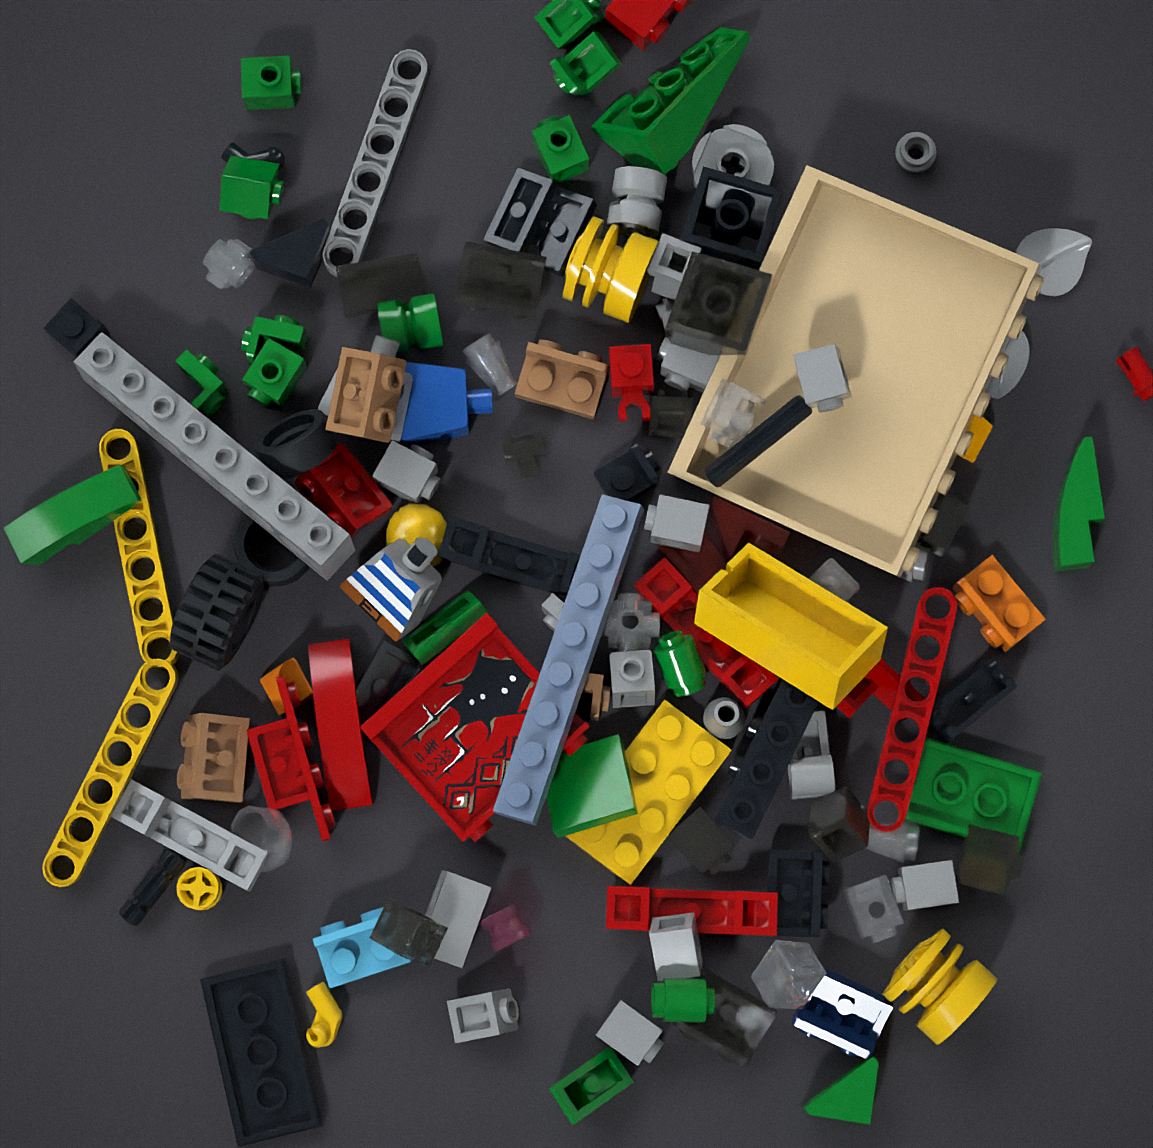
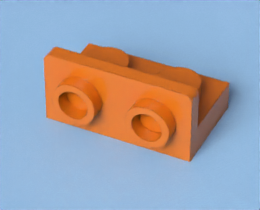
M993 555L964 578H961L952 587L956 593L954 596L958 607L967 616H970L972 613L983 625L980 629L981 634L995 649L1000 646L1006 652L1046 620Z

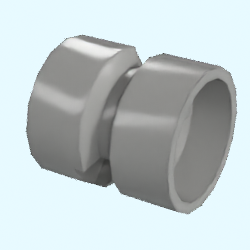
M626 166L615 169L612 195L617 198V201L610 203L606 228L609 229L612 224H616L619 226L620 235L630 237L632 233L637 232L650 238L658 236L662 210L657 205L664 202L667 177L658 171L642 167Z

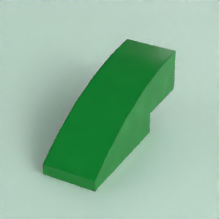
M1092 436L1084 437L1077 445L1067 465L1058 492L1053 521L1052 542L1055 572L1088 568L1095 562L1089 526L1101 523L1105 519Z
M118 465L48 499L5 526L4 530L21 564L41 565L69 544L80 545L140 503L142 499L125 466Z

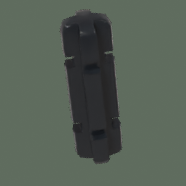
M165 851L158 860L160 865L150 870L132 893L134 898L132 900L128 899L119 910V915L129 924L134 926L140 924L147 915L145 910L148 907L152 908L172 883L170 878L173 875L177 876L185 866V860L174 851Z

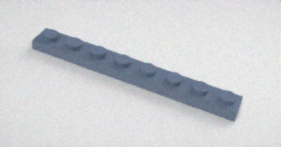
M601 495L493 808L497 815L537 826L644 512L641 504Z

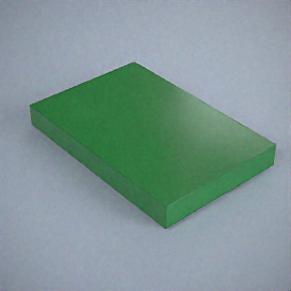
M925 737L905 820L1019 854L1042 772Z

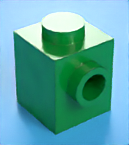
M290 56L241 58L242 99L246 110L295 108V94H302L301 70L294 69Z
M570 115L561 119L559 116H551L539 122L536 126L537 129L532 130V143L549 179L558 184L589 171V157Z
M231 155L221 177L219 211L240 214L247 219H268L274 204L280 205L283 198L284 181L278 180L279 164Z
M268 338L242 379L246 388L250 390L247 396L266 408H269L272 403L282 409L308 368L304 358Z

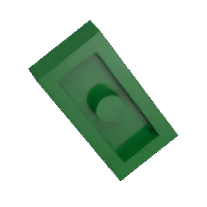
M467 589L403 639L402 642L420 664L424 665L428 661L435 660L448 648L449 644L464 634L483 615L489 613L481 602Z

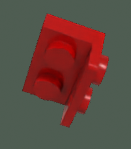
M343 442L337 444L334 452L326 460L313 469L298 475L295 480L298 492L349 533L352 540L359 531L389 513L393 507L392 503Z

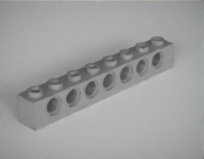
M103 332L73 361L86 383L325 580L328 581L353 554L355 548L349 533Z

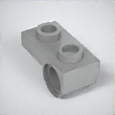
M825 711L813 713L787 767L791 800L834 795V769L829 752Z

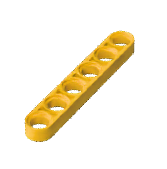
M113 429L108 431L99 443L103 472L118 465H124L130 478L138 482V494L142 499L140 503L113 522L138 646L142 659L147 662L151 660L149 646L154 640L164 638L170 642L174 616L139 445L128 431ZM117 438H124L130 443L129 454L121 460H115L108 454L109 444ZM132 518H141L147 524L145 535L138 540L128 539L124 533L125 524ZM140 558L152 559L155 564L154 574L149 579L138 580L132 573L134 563ZM149 598H157L163 604L162 615L153 621L145 620L140 613L142 603ZM171 650L170 656L165 660L174 665L180 653ZM160 665L153 667L156 669H166Z
M151 659L145 662L139 669L44 859L42 866L43 875L50 884L57 887L70 886L76 883L83 875L111 819V815L120 801L177 687L179 680L178 671L171 662L163 659ZM158 665L165 667L170 675L168 685L161 690L153 689L147 682L149 670ZM137 703L146 705L151 713L149 723L142 728L134 727L128 720L129 709ZM117 741L127 743L132 751L130 761L123 766L115 765L109 758L110 747ZM98 779L108 781L113 790L111 799L104 804L95 802L90 795L91 785ZM79 817L90 820L94 828L92 837L85 842L76 840L71 833L72 823ZM60 855L71 858L75 867L73 875L66 880L57 878L52 871L53 861Z

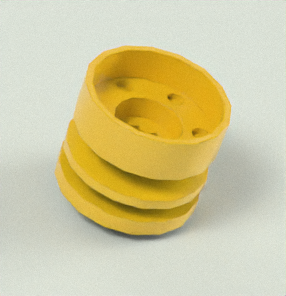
M594 216L581 236L578 237L571 252L565 271L566 278L563 298L573 302L583 285L586 288L582 306L589 307L597 294L601 292L606 294L603 314L629 323L650 276L647 270L659 241L634 232L623 248L617 245L619 226L616 224L610 226L604 240H602L600 236L604 220Z
M940 929L931 938L920 942L894 970L889 985L882 993L887 1000L892 1002L906 990L909 994L898 1008L903 1014L920 1003L925 1009L920 1015L916 1026L936 1045L946 1040L971 1015L998 980L978 960L968 963L959 970L955 963L964 949L960 944H956L943 955L940 951L951 937L944 929Z

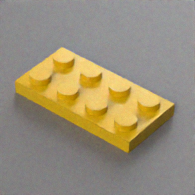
M664 699L625 751L638 814L569 834L565 837L631 886L732 750Z

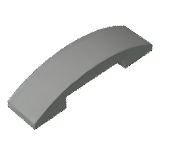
M132 779L111 815L112 818L249 892L270 856V853Z

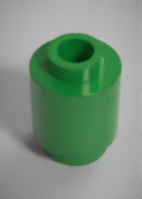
M674 631L659 638L660 644L653 651L667 688L673 689L674 695L677 697L687 696L706 686L704 677L707 672L693 636L683 635L682 631Z
M664 978L662 983H652L651 1012L653 1018H662L663 1022H705L706 1014L714 1013V988H707L705 979Z

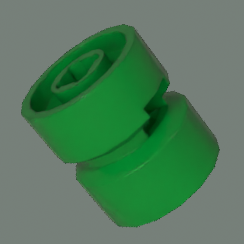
M434 293L413 296L409 304H404L400 299L377 303L382 337L400 343L397 354L409 352L411 346L415 344L421 350L444 346Z

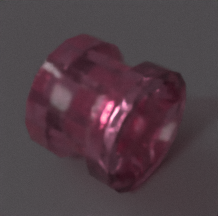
M517 903L479 922L482 929L490 933L493 939L491 946L495 953L532 934L530 928L522 924L519 918L520 909Z

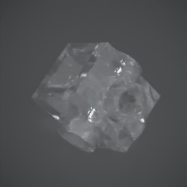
M618 594V600H613L601 635L608 637V648H615L617 652L650 649L651 637L659 638L660 612H651L652 601H643V595ZM624 616H636L638 625L633 629H627L623 626L622 619Z

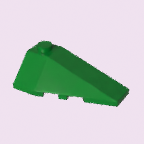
M719 27L681 54V64L663 74L657 71L650 76L648 80L651 85L639 94L632 97L631 94L626 93L616 100L591 126L592 130L635 167L652 169L664 175L673 170L678 165L679 160L691 149L751 38L748 31Z

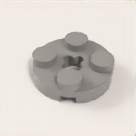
M726 125L723 129L715 130L712 133L709 132L702 137L693 153L691 169L695 188L697 189L703 166L726 173V169L721 166V163L723 161L730 162L732 157L740 159L739 166L744 169L741 174L735 173V176L770 185L774 171V161L767 147V142L758 132L743 125Z

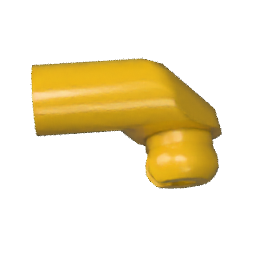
M321 982L306 992L317 1011L311 1028L307 1030L306 1038L308 1043L316 1048L329 1046L336 1039L343 1018L342 1011L325 982Z

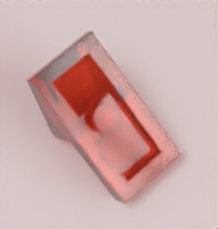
M714 496L711 502L709 512L727 563L732 559L742 536L749 538L748 543L767 554H771L772 550L781 553L789 537V531Z

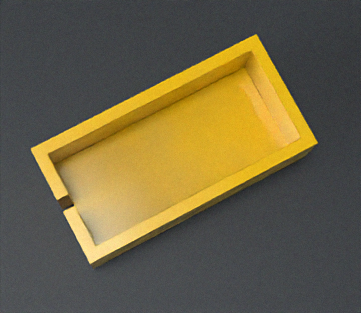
M750 543L745 545L726 564V570L721 569L699 590L694 624L831 710L880 661L888 629L887 626Z

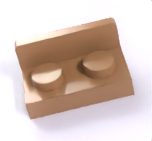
M539 340L538 344L528 342L525 361L515 390V397L594 420L607 378L608 365L601 363L602 358L590 352L579 351L578 355L563 352L561 345L551 341Z
M342 347L325 430L389 443L395 426L399 397L404 383L406 360Z
M207 713L188 716V721L183 724L181 730V745L185 747L184 764L180 765L177 773V786L181 789V799H203L241 803L243 801L248 743L246 730L249 729L250 718Z

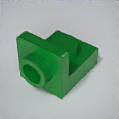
M552 0L534 18L558 49H565L591 24H601L605 20V15L600 9L603 6L601 0Z

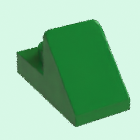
M610 1046L554 1083L548 1089L571 1124L574 1125L634 1083V1081Z

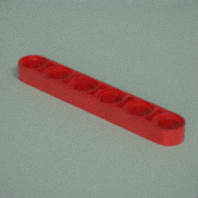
M934 587L927 590L918 602L867 806L868 822L875 830L880 832L897 830L906 818L957 612L955 596L945 588ZM940 595L946 598L950 606L946 617L934 619L927 614L925 603L929 597ZM930 636L938 642L939 653L937 657L932 660H923L916 654L915 644L920 637ZM913 677L924 679L929 686L927 698L919 702L909 699L905 693V684ZM910 718L917 723L919 728L917 739L910 743L899 741L894 732L895 725L899 720ZM891 760H901L908 767L909 775L906 781L901 784H892L885 778L884 768ZM890 801L897 807L898 818L892 825L883 826L875 820L874 809L879 802Z

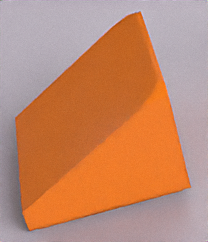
M295 657L285 661L259 679L279 716L285 714L275 677L284 675L286 683L295 682L301 704L313 698L312 687Z

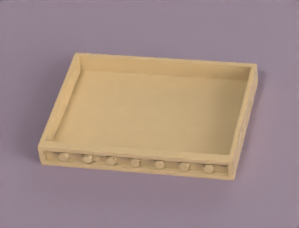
M806 165L668 473L901 578L904 570L911 572L916 564L921 549L915 546L921 532L928 534L936 520L938 510L933 509L939 493L946 495L953 483L956 472L950 469L957 454L964 456L970 446L974 433L968 430L974 416L976 415L981 418L989 404L991 394L987 393L986 390L992 377L999 379L1009 359V355L1004 354L1010 338L1017 340L1023 330L1027 316L1022 315V311L1027 300L1035 301L1042 288L1045 277L1039 275L1041 272L1040 264ZM835 343L841 352L852 398L842 400L844 406L832 411L820 413L818 407L812 408V414L721 487L713 486L704 474V469L792 398L797 395L804 398L793 355Z

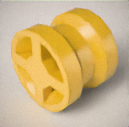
M194 867L185 871L180 876L176 886L180 901L186 907L199 911L208 910L216 906L223 893V885L219 876L211 870L202 867Z

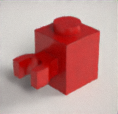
M651 344L609 347L611 398L623 397L618 407L619 423L627 422L626 409L632 405H636L641 409L642 421H649L650 407L644 396L653 395L654 382Z

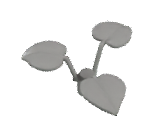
M1042 229L1026 236L1020 242L1016 254L1040 264L1041 272L1039 275L1045 277L1039 294L1055 297L1069 292L1078 283L1092 244V239L1084 234L1068 229ZM1023 331L1017 340L1010 338L1004 354L1009 355L1006 367L999 379L992 377L986 390L987 393L991 394L992 398L999 399L1005 396L1017 385L1024 374L1029 361L1030 347Z

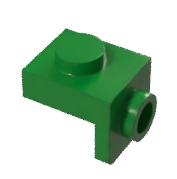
M592 32L564 58L555 57L550 62V65L556 72L554 79L563 91L573 95H588L622 65V62L599 32Z
M276 315L275 320L255 316L253 327H246L244 331L241 350L246 352V358L249 364H252L268 338L285 348L304 352L308 336L305 328L299 326V321L294 318Z
M186 349L175 362L181 371L203 390L191 405L203 415L211 416L225 402L226 398L223 395L227 392V389L223 382L215 376L219 369L202 353L195 357Z

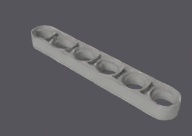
M406 49L400 51L395 55L390 64L326 240L322 255L324 264L330 274L336 277L345 278L353 275L361 264L427 82L428 66L426 59L416 50ZM408 60L417 62L421 66L419 76L411 80L402 78L398 74V68L403 62ZM398 97L407 102L408 108L402 116L392 117L384 110L385 104L391 98ZM382 134L388 135L394 140L393 149L383 155L377 154L371 148L373 139ZM366 172L377 174L381 178L379 187L372 192L361 190L357 183L362 174ZM354 209L361 210L367 215L366 224L357 230L349 229L344 224L345 215ZM346 247L352 251L353 260L347 267H336L330 262V256L336 248Z

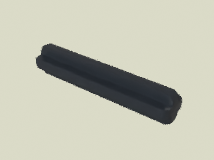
M800 395L792 398L704 469L707 479L713 486L721 487L812 414L811 407L806 405L805 399Z

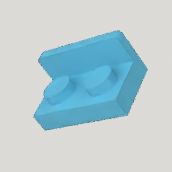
M385 907L361 914L362 923L347 928L344 921L319 928L322 936L312 940L318 950L330 989L412 962L395 912L386 914Z

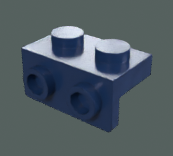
M816 965L796 1005L791 1023L798 1027L804 1035L814 1039H825L837 1045L843 1053L849 1056H861L870 1059L874 1052L875 1043L893 1008L894 1000L890 1002L882 994Z

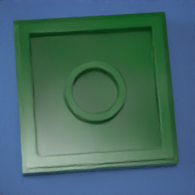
M619 734L582 745L571 756L565 751L561 752L546 796L553 833L557 838L638 814L623 740Z

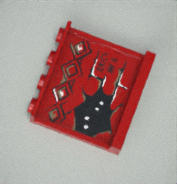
M486 613L361 725L360 729L462 842L469 836L476 842L494 826L489 818L495 813L493 808L540 673ZM576 713L574 714L562 752L565 751L569 756L588 740L583 732L590 726L586 722L584 723Z

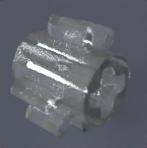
M237 238L234 241L230 239L228 243L222 239L218 240L209 249L203 260V265L208 267L210 271L206 279L220 290L224 287L229 288L230 285L236 289L241 287L255 267V263L248 258L249 251L252 249Z

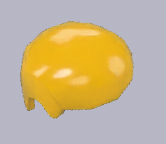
M407 504L400 507L399 511H396L389 521L386 530V547L399 538L406 540L410 545L417 538H425L437 550L436 556L429 563L433 567L442 560V558L438 557L447 523L441 512L427 504Z

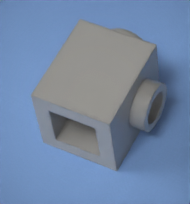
M677 328L673 339L664 338L657 354L656 360L662 362L660 375L666 377L665 382L676 389L687 391L690 387L704 393L723 351V347Z
M393 440L372 476L378 486L413 504H420L423 498L430 500L441 478L436 476L438 468L437 464L432 461L433 454L414 444L408 449Z

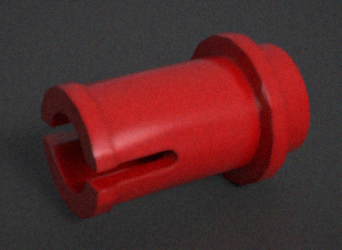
M1134 347L1122 354L1123 357H1118L1115 362L1120 366L1135 389L1133 392L1134 397L1139 396L1142 402L1153 398V371L1141 354L1139 347Z

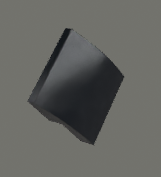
M517 167L483 240L485 243L515 258L564 277L573 247L590 222L597 204L592 198L558 187L552 179Z
M381 640L355 685L361 725L424 670L428 664L421 665L416 658L389 642Z

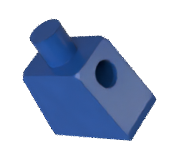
M406 362L405 372L412 375L413 382L401 436L404 447L409 448L412 444L419 446L468 435L470 414L493 413L492 389L468 390L466 370Z

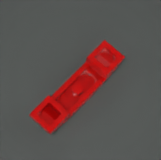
M665 557L634 584L636 590L673 632L682 631L683 635L693 636L704 666L746 708L778 681V677L774 673L694 624L698 595L693 591L690 583Z
M350 639L309 644L308 652L316 722L331 811L371 806L373 801L362 730L360 729L361 722Z
M607 886L606 929L650 931L652 918L695 913L699 934L777 936L778 893Z

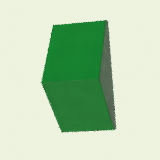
M871 1056L870 1059L865 1058L801 1107L808 1115L870 1125L879 1063L874 1056Z

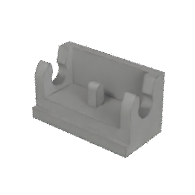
M442 870L413 951L462 968L491 887Z

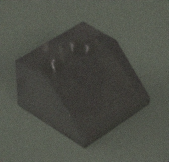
M692 251L665 327L670 343L707 355H746L773 275Z

